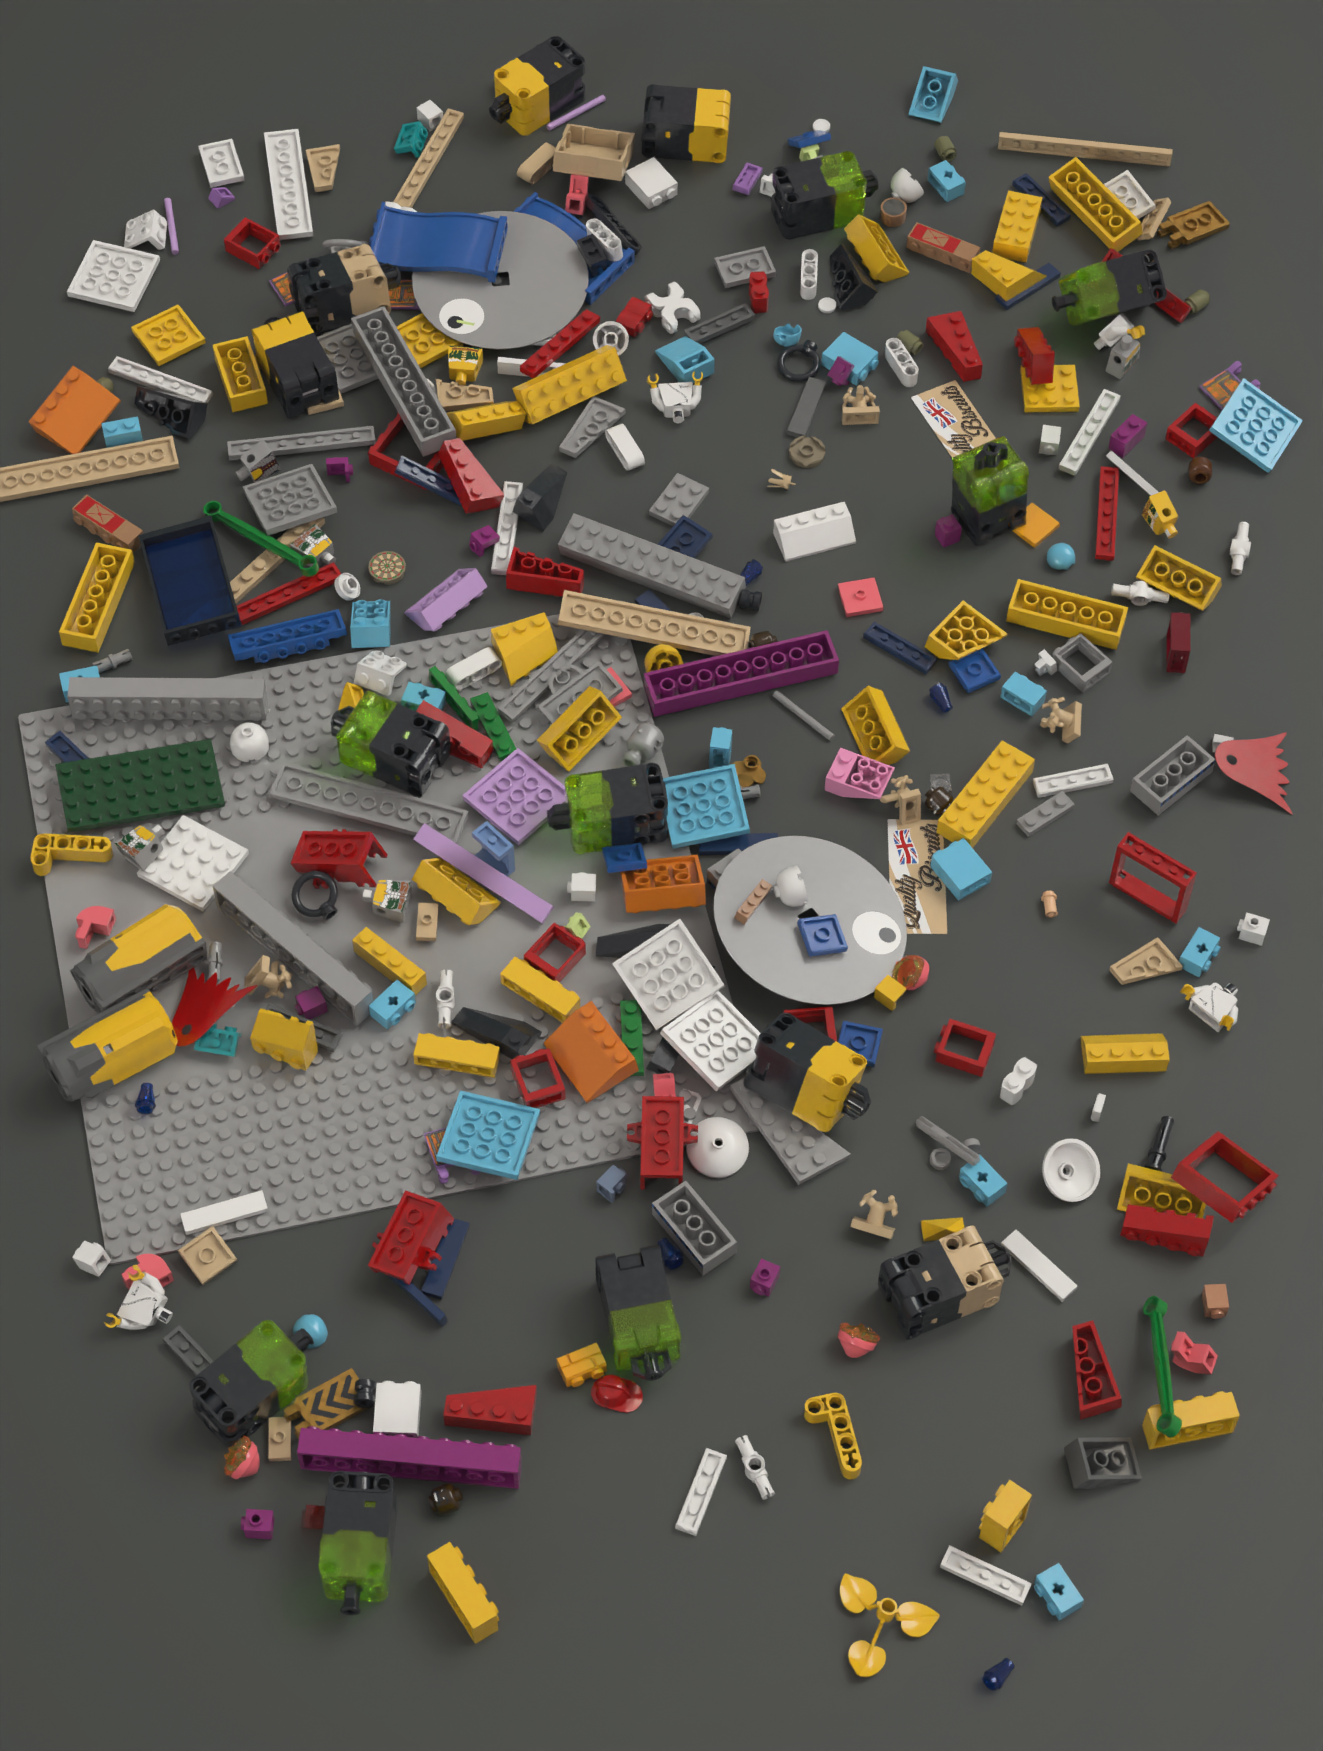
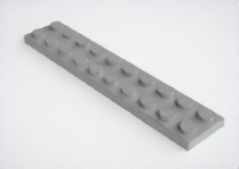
M285 762L282 763L269 792L270 798L416 836L425 823L456 844L469 815L467 810Z

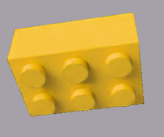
M1011 1480L1006 1485L1002 1484L995 1494L997 1497L993 1503L991 1501L987 1503L983 1510L982 1523L979 1526L981 1530L979 1538L1000 1553H1002L1025 1521L1032 1494Z

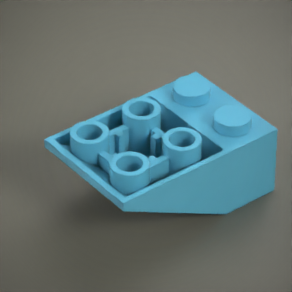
M686 336L655 350V353L679 383H695L692 378L694 371L696 379L701 378V372L703 373V378L714 374L715 359L704 346Z
M379 599L368 602L365 600L352 602L350 626L352 648L390 647V601Z

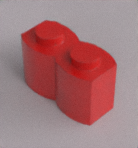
M764 271L751 272L749 276V296L753 313H767L769 290L767 288V276Z
M632 297L625 309L619 314L616 322L626 329L628 335L636 337L638 333H642L645 323L651 320L653 316L652 305Z

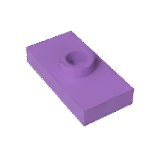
M747 162L733 184L732 190L749 195L762 174L763 168Z

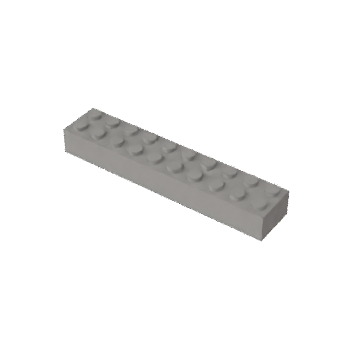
M385 306L351 318L353 333L423 457L439 451L443 441L457 439L453 424Z
M573 513L558 543L560 554L730 619L740 601L743 589L746 588L745 577L575 513Z
M69 678L67 697L74 719H209L216 721H259L267 719L268 698L264 679Z
M230 871L213 885L216 905L222 912L311 988L318 986L324 999L354 1025L358 1026L370 1016L369 1005L374 1001L371 987L367 983L359 981L353 971L346 970L339 959H333L326 948L323 946L319 947L309 934L305 935L295 922L291 923L282 911H277L273 908L272 903L268 899L260 897L254 887L247 886L241 876H236Z

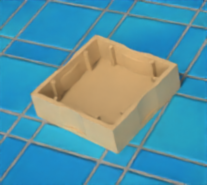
M567 124L563 137L558 142L554 151L553 171L622 181L634 153L635 133Z

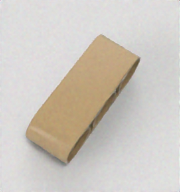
M547 142L544 143L520 165L517 176L531 185L535 184L553 167L556 147Z

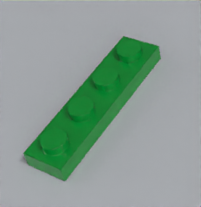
M436 666L430 668L429 681L435 688L445 691L446 702L465 725L478 730L479 716L477 712L471 710L467 700L458 694L453 684L448 682L443 671H439Z
M486 692L470 698V703L477 712L487 737L493 740V749L499 761H503L516 750V747L489 693Z
M620 1000L622 1042L636 1059L639 1071L631 1076H644L641 1006L637 1000Z

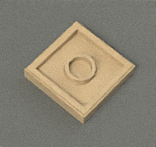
M213 1226L177 1250L202 1286L238 1261Z

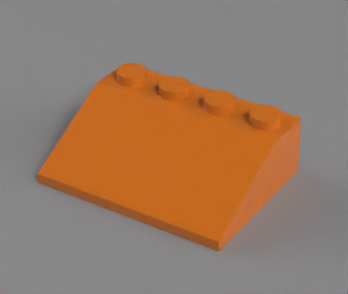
M72 366L29 420V424L36 433L68 453H81L102 426L101 423L106 421L121 400L88 374Z
M698 855L646 860V869L620 872L626 913L706 905L705 882Z
M592 1001L574 1011L543 1043L546 1049L550 1048L553 1058L586 1103L594 1100L639 1071L634 1056Z

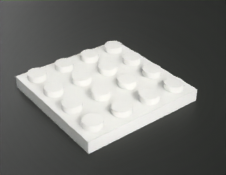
M93 240L67 290V295L135 312L160 262L159 255Z
M183 815L161 842L163 846L162 852L144 871L139 869L137 875L204 912L215 898L213 885L231 871L234 874L249 855V851Z
M678 919L612 963L656 1031H659L680 1017L700 1001L725 987L681 919Z
M719 991L700 1001L664 1027L660 1032L668 1043L716 1092L753 1063L757 1056L754 1053V1049L761 1034Z

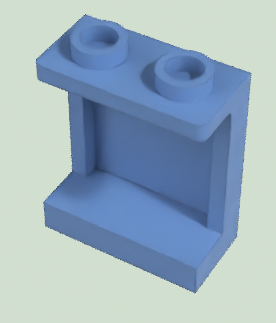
M488 821L472 832V837L482 845V849L475 856L507 877L515 871L514 845Z

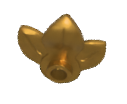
M748 755L743 761L732 763L735 764L739 785L742 788L752 786L754 782L758 784L764 783L766 773L761 768V761L757 756Z

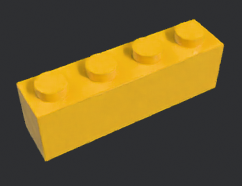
M365 927L352 939L354 952L392 982L399 980L414 992L415 996L427 985L426 972L369 928Z
M514 957L500 973L501 984L561 1023L580 1008V998L574 991H568L560 982L551 980L543 971L534 969L523 959L520 960Z
M419 1033L413 1054L414 1064L495 1078L500 1059V1048L491 1043L480 1044L472 1040L463 1041L449 1036L439 1037L431 1033Z

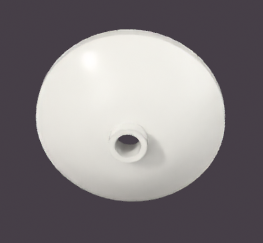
M723 1117L707 1118L697 1124L698 1133H690L691 1136L698 1135V1142L686 1144L687 1156L692 1166L701 1174L711 1178H725L738 1172L745 1164L749 1152L748 1139L743 1129L734 1121ZM715 1141H721L722 1145L717 1146Z
M1078 1139L1060 1140L1054 1143L1044 1156L1042 1164L1043 1179L1049 1191L1057 1198L1067 1202L1081 1201L1089 1197L1096 1189L1100 1179V1164L1095 1152L1085 1142Z

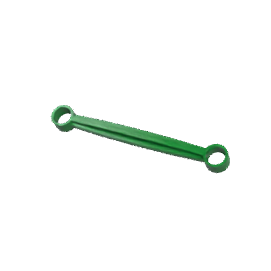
M210 501L204 505L205 517L211 516L213 522H222L254 543L299 566L302 575L306 577H311L318 573L319 565L313 555L302 556L266 533L224 512L218 501ZM218 509L216 513L209 514L210 511ZM307 564H314L310 568H303Z
M1151 1296L1146 1300L1143 1312L1151 1319L1154 1364L1162 1413L1156 1426L1159 1432L1171 1438L1179 1433L1182 1427V1420L1174 1415L1171 1373L1163 1316L1167 1312L1168 1305L1159 1297Z

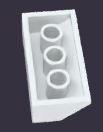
M845 502L774 520L773 534L785 562L856 544L851 515Z

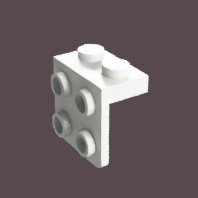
M153 209L129 220L126 224L124 247L130 249L149 241L158 250L164 249L167 230L166 219Z
M372 651L357 663L354 684L389 696L392 692L395 676L406 668L407 663L398 657L387 656L381 651Z

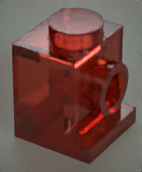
M306 1505L305 1510H302L301 1528L323 1530L325 1506Z

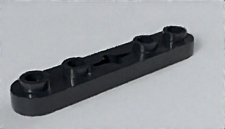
M589 194L585 200L586 207L592 210L596 218L621 240L625 250L631 248L635 251V255H638L642 248L640 243L598 196Z

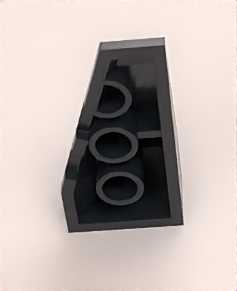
M841 243L830 255L831 272L834 273V280L832 281L836 290L834 299L841 310L866 305L874 298L878 291L850 252Z
M137 386L134 402L136 406L148 415L156 418L161 425L169 428L173 434L185 438H191L204 423L208 406L207 402L142 386Z
M551 463L518 496L512 512L541 531H544L554 518L567 472Z
M655 924L597 937L596 956L621 958L671 924Z
M463 1007L451 1021V1024L481 1042L498 1046L500 1053L510 1059H514L519 1055L525 1056L542 1034L540 1030L524 1021Z

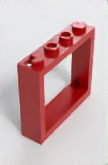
M397 413L396 418L388 424L386 431L380 434L375 445L370 447L368 451L369 464L426 490V488L394 473L398 461L382 454L405 424L399 413ZM437 451L426 468L439 474L444 466L438 455L439 451Z
M1128 832L1117 845L1109 884L1177 924L1187 911L1197 872ZM1126 856L1180 887L1177 901L1124 871ZM1187 874L1190 878L1186 879L1184 875Z
M1217 1131L1179 1162L1171 1178L1229 1222L1233 1223L1239 1217L1243 1218L1248 1210L1252 1211L1258 1202L1261 1203L1265 1199L1267 1194L1272 1193L1273 1189L1277 1186L1275 1181L1279 1175ZM1214 1152L1258 1184L1256 1188L1239 1202L1195 1170L1199 1164Z

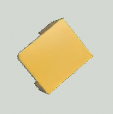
M887 975L875 987L874 998L893 1011L896 1008V1001L906 992V987Z

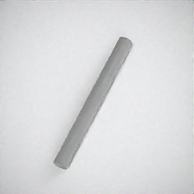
M779 691L774 692L773 697L829 741L833 740L835 737L833 733Z

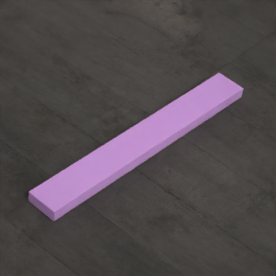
M424 823L413 840L540 923L543 924L554 909L552 905Z

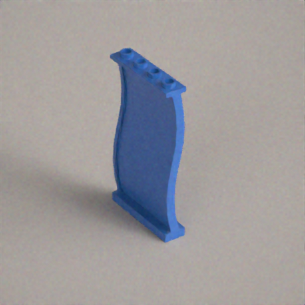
M536 192L527 197L525 202L514 210V212L536 216L552 223L564 231L576 245L577 240L587 236L586 226L557 205L539 198ZM622 248L623 257L619 261L613 262L607 259V269L603 271L602 267H599L597 269L598 275L592 277L588 270L589 282L588 287L585 289V292H587L586 303L591 305L635 263V251L628 248L625 250Z
M382 202L381 208L377 209V222L373 224L374 235L370 236L369 245L379 265L389 263L397 266L399 271L462 272L485 277L488 279V282L496 281L508 230L507 216L495 218L465 212H412L388 207L386 202Z

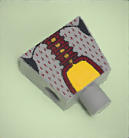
M262 439L240 457L243 467L235 473L240 481L250 476L255 483L279 472L281 469L273 451Z

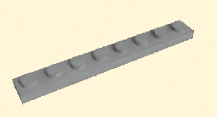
M374 426L228 441L227 445L230 461L239 460L243 454L262 439L271 448L275 456L375 445L376 441Z
M580 630L498 708V713L513 723L549 689V680L553 673L557 674L559 680L564 675L560 667L570 666V664L575 665L606 634Z

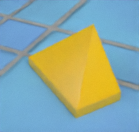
M347 682L344 686L338 710L351 706L363 711L364 718L370 719L372 716L362 686Z
M963 1217L921 1220L923 1241L938 1240L964 1228Z

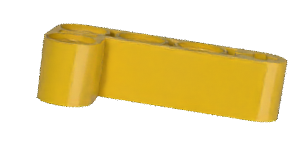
M39 834L34 838L30 858L35 874L45 876L51 871L53 860L108 862L113 857V849L107 837Z
M830 1393L809 1398L804 1407L805 1420L812 1424L828 1421L842 1475L847 1479L857 1478L861 1472L862 1459L844 1396L839 1393ZM836 1403L840 1408L834 1409L830 1405ZM816 1408L819 1410V1412L812 1413L809 1411V1409ZM838 1423H842L846 1427L840 1429L837 1428L835 1425ZM847 1443L851 1448L845 1449L841 1447V1444ZM849 1458H851L852 1467L855 1468H851V1466L848 1465Z

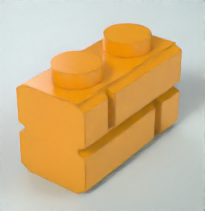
M597 1343L556 1358L557 1368L566 1387H578L584 1383V1380L591 1377L598 1379L607 1371L606 1361Z

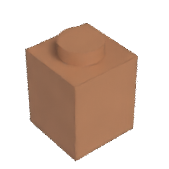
M1226 1284L1204 1285L1201 1294L1205 1317L1219 1319L1226 1316L1229 1309Z

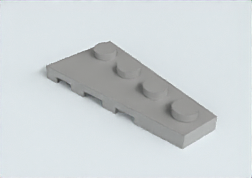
M593 396L559 446V451L576 458L598 439L605 430L609 429L626 414V409Z

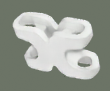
M676 282L668 284V297H658L654 293L645 296V302L652 305L653 316L662 317V326L670 334L677 332V319L686 318L694 323L701 318L697 305L691 299L683 298L684 290Z

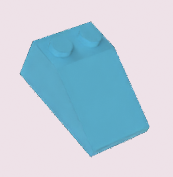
M923 66L908 115L942 123L958 83L956 74Z

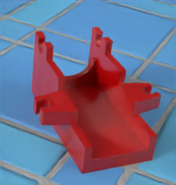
M333 829V831H303L290 864L300 873L318 870L329 874L337 882L356 883L358 887H364L365 883H367L369 887H376L377 884L365 869L364 863L367 855L369 858H375L376 854H379L381 858H387L388 854L372 832L346 831V829H342V831ZM318 878L313 879L312 885L316 889H319L320 884L324 889L329 888L325 881Z
M642 1096V1122L627 1124V1131L632 1130L635 1132L633 1135L627 1134V1141L641 1144L640 1189L645 1190V1178H678V1185L683 1183V1145L698 1142V1135H690L691 1132L698 1133V1125L684 1123V1097Z
M405 1190L385 1232H378L377 1238L380 1240L379 1244L375 1242L372 1244L376 1250L368 1266L375 1273H384L403 1280L408 1285H410L417 1268L436 1271L437 1266L434 1263L431 1264L434 1259L441 1261L442 1257L435 1250L441 1237L446 1238L448 1234L447 1225H452L455 1219L442 1203Z

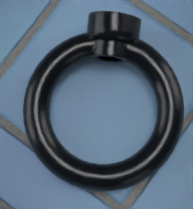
M806 340L803 345L797 344L785 348L777 360L780 373L785 378L797 382L807 381L809 377L813 378L818 373L821 364L819 355L816 352L818 349L817 345L811 340ZM793 352H802L807 357L811 356L813 367L805 374H793L785 367L786 357Z
M314 870L304 873L296 880L291 896L293 905L299 913L307 917L322 916L325 920L332 918L338 910L334 905L337 901L338 889L336 882L329 874ZM318 878L328 884L330 896L328 901L320 905L319 909H308L300 901V890L305 882Z

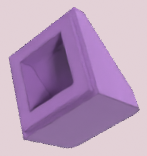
M226 187L212 188L209 200L216 208H221L234 201L235 197Z

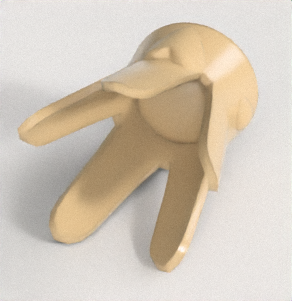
M771 469L772 473L783 478V480L770 478L768 480L769 483L780 486L767 487H782L788 490L790 484L796 485L791 483L792 476Z

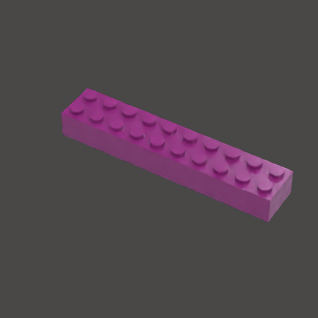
M828 630L647 672L644 673V689L653 715L656 717L837 674L839 659Z
M309 1426L301 1428L297 1449L300 1469L383 1473L393 1478L519 1489L522 1468L521 1447L513 1444L499 1446L491 1442L477 1444L469 1440H461L460 1442L451 1441L447 1438L432 1440L425 1436L410 1438L403 1434L387 1436L381 1432L365 1434L358 1430L343 1432L336 1428L320 1430L318 1427Z

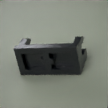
M591 234L577 240L578 249L592 277L598 275L597 269L599 267H602L603 271L607 269V257L594 235Z
M662 1037L646 1068L657 1074L670 1073L679 1056V1053L664 1037Z

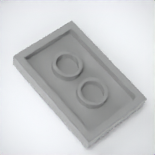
M765 246L714 259L725 288L749 283L751 272L764 271L767 278L776 277V270Z
M677 473L651 507L649 515L671 526H674L682 515L690 519L709 493V487Z

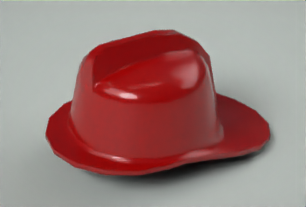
M606 1375L594 1382L591 1389V1396L597 1405L619 1412L628 1413L635 1411L641 1405L643 1399L641 1388L635 1382L620 1378L617 1375Z

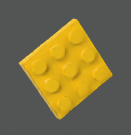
M178 304L131 327L134 335L158 366L206 343L204 336Z
M423 313L396 326L420 368L448 354V345L463 346L462 342L452 339L435 328Z
M1021 365L1020 373L1024 412H1079L1080 405L1075 365H1054L1053 383L1031 385L1029 378H1026L1025 368Z

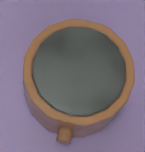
M899 198L885 199L880 208L881 222L889 227L901 226L906 220L907 206L905 202Z

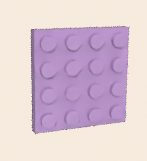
M517 748L464 793L462 797L466 803L519 846L547 821V810H550L553 805L568 803L574 798V793Z

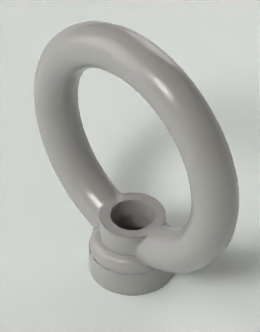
M331 239L324 241L322 246L327 250H331L333 246L353 248L362 244L368 245V242Z

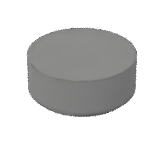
M975 1138L966 1139L962 1142L976 1153H979L981 1150L979 1140Z
M943 1148L933 1150L930 1155L931 1166L937 1170H944L949 1167L951 1162L950 1153Z

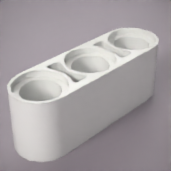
M588 220L586 222L587 236L594 235L608 260L613 262L621 260L623 257L621 240L600 220Z
M807 249L802 253L800 295L805 300H812L816 296L818 254L812 249Z
M888 339L885 347L886 360L904 386H915L918 379V366L899 339Z
M619 424L605 430L608 443L626 471L645 464L641 450L624 424Z
M487 647L447 669L445 675L457 690H462L497 671L501 667L502 661L492 648Z

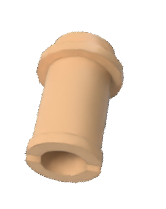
M1054 891L1043 892L1041 901L1044 902L1046 917L1057 916L1058 912L1055 901L1057 895L1054 894Z

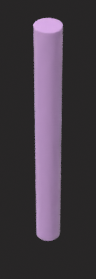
M601 95L546 125L547 129L551 131L606 101L605 96Z
M165 198L164 204L172 254L177 255L179 248L172 203L170 198Z

